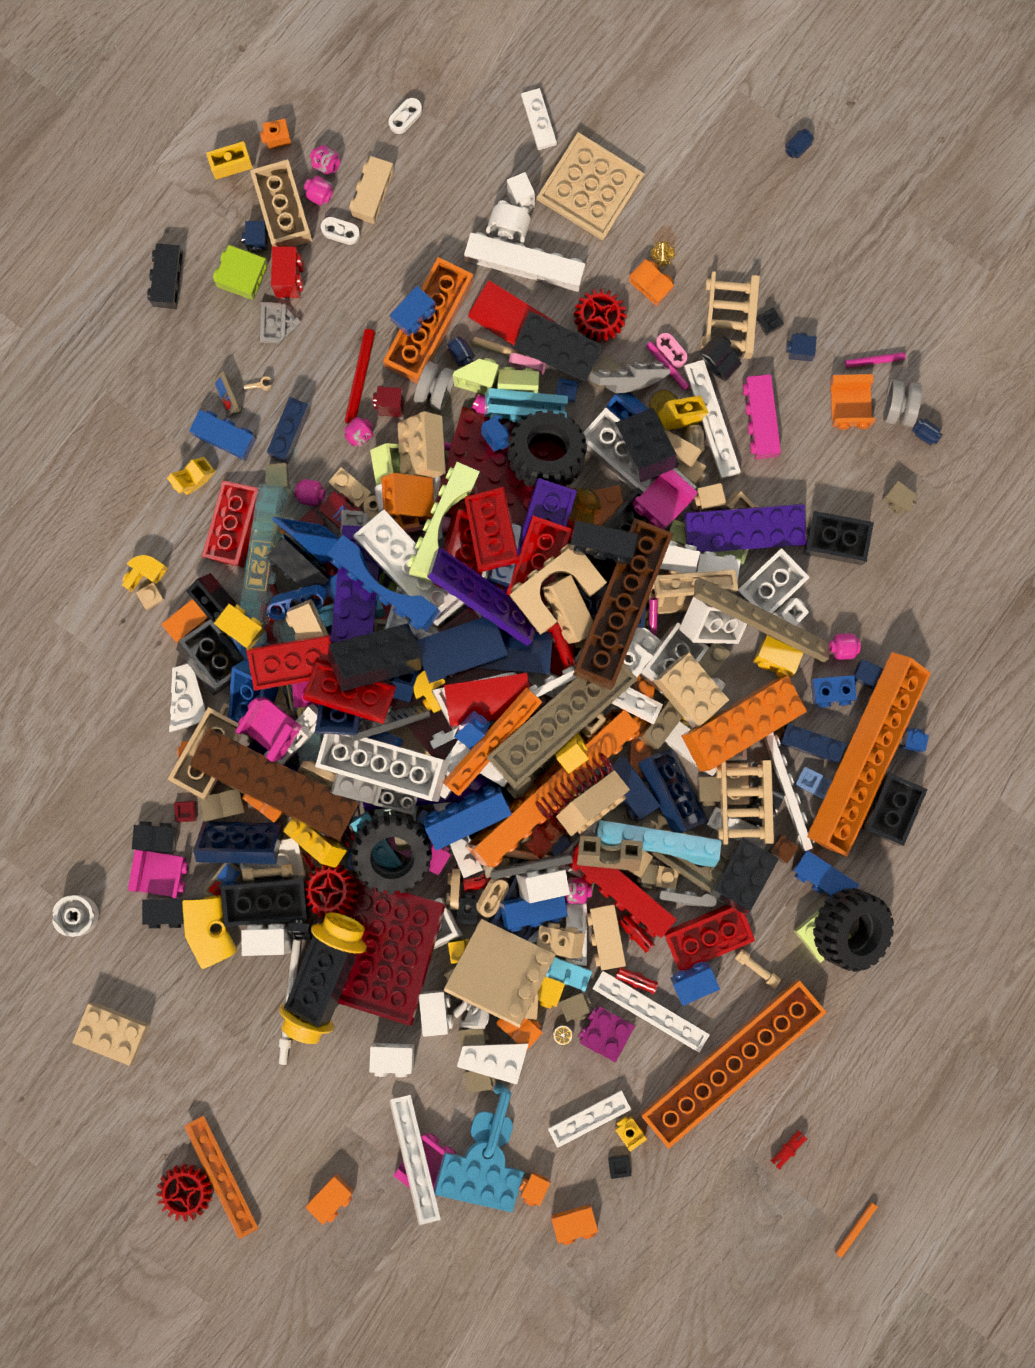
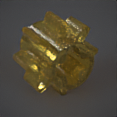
M657 242L655 247L651 248V260H656L657 265H668L671 263V260H674L675 247H670L669 242Z

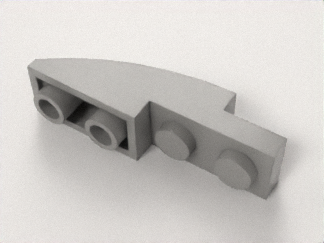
M635 361L634 364H626V370L617 369L616 372L600 369L599 372H591L590 381L598 385H606V388L614 393H626L658 382L670 374L671 369L663 366L662 362L652 361L651 364H646L645 362Z
M336 773L331 793L411 815H413L418 798Z

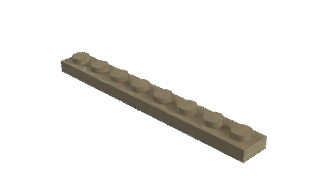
M701 577L695 580L694 598L822 662L829 659V642Z

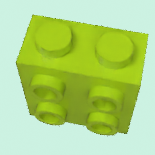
M228 245L227 250H224L221 254L220 267L216 268L214 272V282L218 288L254 301L268 267L266 258Z

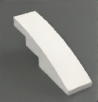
M314 704L308 706L296 720L302 728L283 759L276 762L284 765L315 733L318 708Z

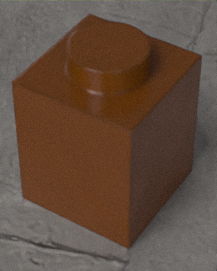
M779 835L768 852L778 857L782 863L787 864L799 846L784 835Z

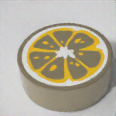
M561 1024L555 1027L553 1030V1040L556 1044L566 1046L572 1041L573 1032L569 1026Z

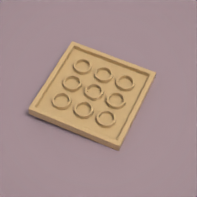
M578 132L536 200L604 241L645 173Z
M481 919L444 991L520 1028L556 954Z

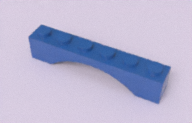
M344 535L340 537L328 552V555L332 558L330 562L338 569L345 568L348 571L346 575L355 582L357 579L363 582L362 587L370 594L373 591L379 595L377 598L386 606L389 603L394 606L393 611L401 618L404 616L410 619L409 624L415 629L419 630L422 628L424 631H427L441 614V611L422 595L409 596L398 594L380 585L370 573L363 551Z

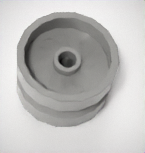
M428 361L419 378L414 402L424 406L430 400L431 409L441 412L451 393L454 384L453 373L456 370L445 367L440 372L439 364Z
M891 380L884 405V423L894 425L900 418L902 426L913 427L915 425L922 397L921 383L910 382L905 389L903 380Z

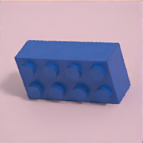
M489 784L482 789L483 791L477 794L475 792L470 793L464 797V800L458 803L456 801L451 802L445 806V809L439 812L435 810L426 815L427 818H424L425 830L436 851L512 815L499 784Z

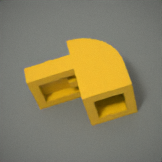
M205 457L191 460L184 470L171 473L167 479L179 494L184 492L188 495L203 486L216 471Z
M147 555L136 556L127 563L133 569L131 572L128 571L123 577L122 586L133 592L143 577L157 585L168 568L153 557Z
M425 671L416 679L414 686L416 700L424 696L425 700L422 701L427 710H432L434 714L440 711L441 707L435 699L432 690L446 683L445 680L441 679L429 684Z

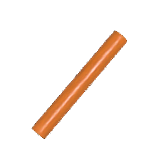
M873 1202L869 1204L835 1253L842 1258L878 1208Z

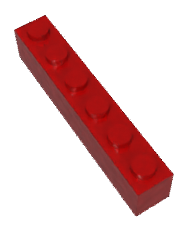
M578 841L570 851L573 852L574 861L567 865L574 871L578 869L584 873L583 878L591 885L595 882L600 887L598 891L606 898L611 896L616 901L613 904L621 911H624V909L628 910L631 913L629 917L637 924L642 922L646 926L645 931L653 938L656 935L662 938L677 919L618 869L577 865Z

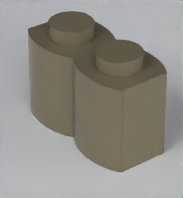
M231 787L223 788L224 792L216 794V790L211 791L206 801L199 798L204 822L246 813L244 799H242L243 794Z

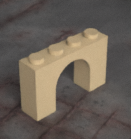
M570 543L560 550L562 554L556 559L553 556L544 563L545 567L542 570L538 571L536 569L527 576L528 581L524 584L519 582L510 589L512 591L510 597L540 635L557 623V620L543 604L540 597L541 585L547 577L555 573L569 574L577 580L589 597L607 583L586 555H577L572 550H569Z

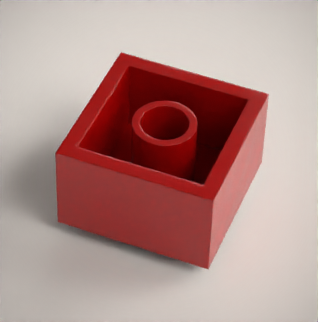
M272 246L271 287L276 298H300V292L304 290V281L301 279V272H304L302 255L298 253L296 247Z

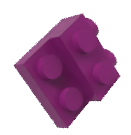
M598 1006L597 1009H592L588 1017L591 1021L587 1028L583 1026L578 1035L581 1038L579 1043L616 1063L635 1025Z

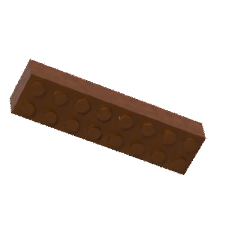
M634 518L629 530L631 533L638 534L631 563L627 564L616 563L573 672L574 676L612 690L615 686L674 534Z
M211 728L208 729L190 763L192 768L338 842L341 840L359 804L347 797L332 794L331 789L276 761L271 762L266 756Z

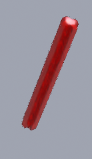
M372 329L364 330L344 420L346 424H349L358 414L375 337V331Z

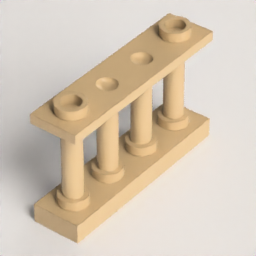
M712 272L711 277L706 280V290H709L706 331L705 336L701 337V348H704L711 340V327L742 330V332H745V340H730V346L732 349H740L743 352V358L751 359L754 351L760 276L752 275L749 282L736 283L715 281L716 272ZM714 290L745 291V294H748V301L742 303L714 300ZM713 308L741 310L743 313H747L746 320L738 322L712 319Z
M723 570L659 575L654 583L655 594L649 595V605L650 598L655 597L658 598L657 614L687 612L694 596L695 580L701 577L728 592H737L736 571Z
M771 760L760 761V765H757V767L726 768V761L717 766L716 778H720L721 828H718V840H722V844H728V838L759 837V839H763L765 844L774 843ZM757 775L761 777V786H758V788L726 787V776ZM758 796V798H761L762 806L749 809H727V797ZM727 817H759V819H762V827H759V829L728 830Z

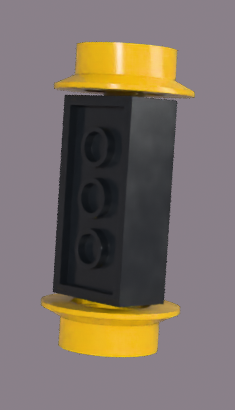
M327 913L322 924L312 926L311 932L313 937L287 1002L279 1007V1013L284 1018L281 1030L290 1038L306 1044H317L322 1034L333 1031L334 1023L331 1018L357 954L365 952L367 948L364 941L361 940L365 928L358 921L342 914Z

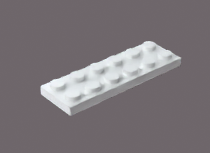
M382 510L353 535L358 544L406 595H422L441 611V614L433 622L436 628L464 604V602L449 594L448 591L434 586L433 582L430 584L409 575L411 567L407 565L412 554L417 555L416 543L385 510Z

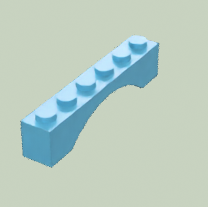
M599 820L596 826L595 837H601V843L605 845H619L622 839L643 841L642 850L676 856L697 865L715 867L720 860L721 840Z

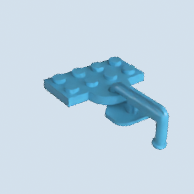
M497 1083L494 1086V1092L500 1095L495 1114L481 1111L474 1116L470 1133L476 1143L467 1149L464 1156L444 1152L434 1186V1194L513 1213L524 1172L520 1169L505 1166V1156L500 1147L509 1142L513 1129L512 1121L505 1116L511 1098V1091L502 1083Z

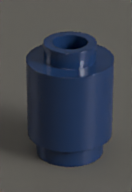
M807 129L797 131L785 144L786 154L791 158H800L814 141L811 132Z
M458 336L447 344L449 347L448 351L458 367H464L473 362L475 355L465 339Z
M919 418L911 430L915 433L914 436L930 446L932 443L937 444L943 435L940 433L942 430L940 427L922 418Z

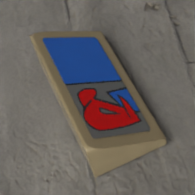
M222 371L214 380V385L227 416L231 417L241 413L242 410L228 376Z
M223 863L202 893L208 897L222 896L221 885L224 882L238 881L242 876L241 868L234 863Z

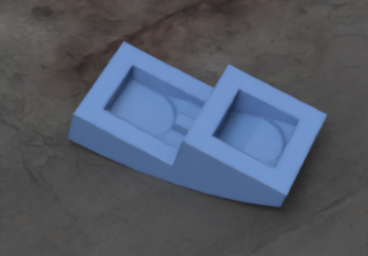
M804 767L795 785L824 800L832 781Z

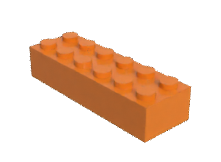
M437 257L421 288L435 301L436 311L431 318H426L421 323L422 327L417 333L407 336L401 329L399 330L383 360L386 369L418 384L426 363L433 361L474 283L472 273Z
M789 676L779 677L712 716L700 727L692 728L682 734L681 737L699 771H709L804 714L807 710Z

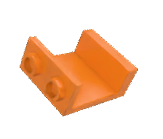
M873 374L832 376L830 380L832 427H838L839 430H846L853 426H858V429H868L874 424L875 417H872L871 385L874 382Z
M391 473L381 477L383 510L391 517L399 514L418 516L420 522L433 518L434 514L431 513L434 505L432 478L400 473Z

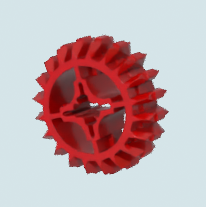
M601 288L598 294L593 289L592 295L586 292L584 294L585 299L579 298L580 304H575L577 311L573 312V316L576 318L574 324L579 325L577 331H583L582 336L586 337L589 334V339L591 340L597 337V342L600 343L603 337L604 341L608 342V336L614 339L616 338L615 332L621 333L620 327H625L623 320L627 319V315L624 314L626 307L621 306L623 300L616 301L618 298L617 294L611 297L610 290L607 291V294H603V289ZM597 302H603L608 305L601 306ZM590 306L593 314L589 316L588 320H585L584 312ZM615 311L616 320L610 326L608 317L611 315V312ZM597 313H599V315L604 314L603 318H601L600 316L596 317ZM599 325L603 329H596L592 326Z
M323 864L322 868H315L316 873L311 872L309 874L312 879L305 881L309 884V887L305 888V891L308 892V895L305 896L306 900H310L307 906L313 907L312 912L318 913V916L322 918L327 913L346 915V909H353L350 903L357 901L353 898V895L359 893L354 890V887L358 885L357 882H352L355 876L349 875L350 870L344 869L343 865H338L335 868ZM337 876L342 881L343 889L339 886V880L337 879ZM325 879L324 884L320 886L321 882ZM333 889L338 890V892L329 893L325 892V890ZM319 894L323 896V902L325 903V905H323V903L321 902ZM342 896V899L337 904V899Z
M183 1163L181 1170L178 1165H175L173 1171L168 1169L166 1171L167 1176L163 1175L160 1178L163 1183H159L157 1187L162 1191H158L156 1196L162 1197L158 1204H165L162 1212L168 1209L170 1211L168 1213L169 1218L176 1214V1221L181 1218V1215L184 1222L188 1220L189 1216L192 1220H195L196 1213L201 1216L204 1213L203 1209L207 1210L209 1208L206 1202H211L212 1197L207 1194H211L213 1189L207 1188L211 1184L210 1180L206 1182L204 1180L208 1176L207 1173H204L202 1176L199 1174L202 1168L199 1167L194 1171V1164H191L187 1170L186 1163ZM183 1176L190 1177L197 1183L189 1184ZM176 1178L177 1190L173 1194H169L170 1184ZM182 1190H191L187 1195L179 1194ZM200 1190V1200L196 1206H193V1193ZM178 1200L187 1208L178 1207L173 1201Z

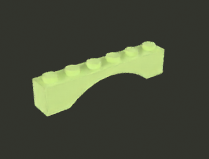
M459 462L456 463L454 468L450 467L446 479L449 480L447 486L443 484L438 494L441 500L439 503L435 502L431 510L434 516L432 520L427 519L423 528L426 534L424 538L419 537L415 548L418 549L417 555L412 554L407 565L411 567L409 575L430 584L432 583L427 578L434 552L439 548L438 529L440 522L452 506L470 495L479 471Z

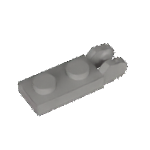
M664 888V891H660L658 894L659 901L695 907L711 908L717 902V899L710 894L698 897L695 892L685 891L684 894H678L675 889Z

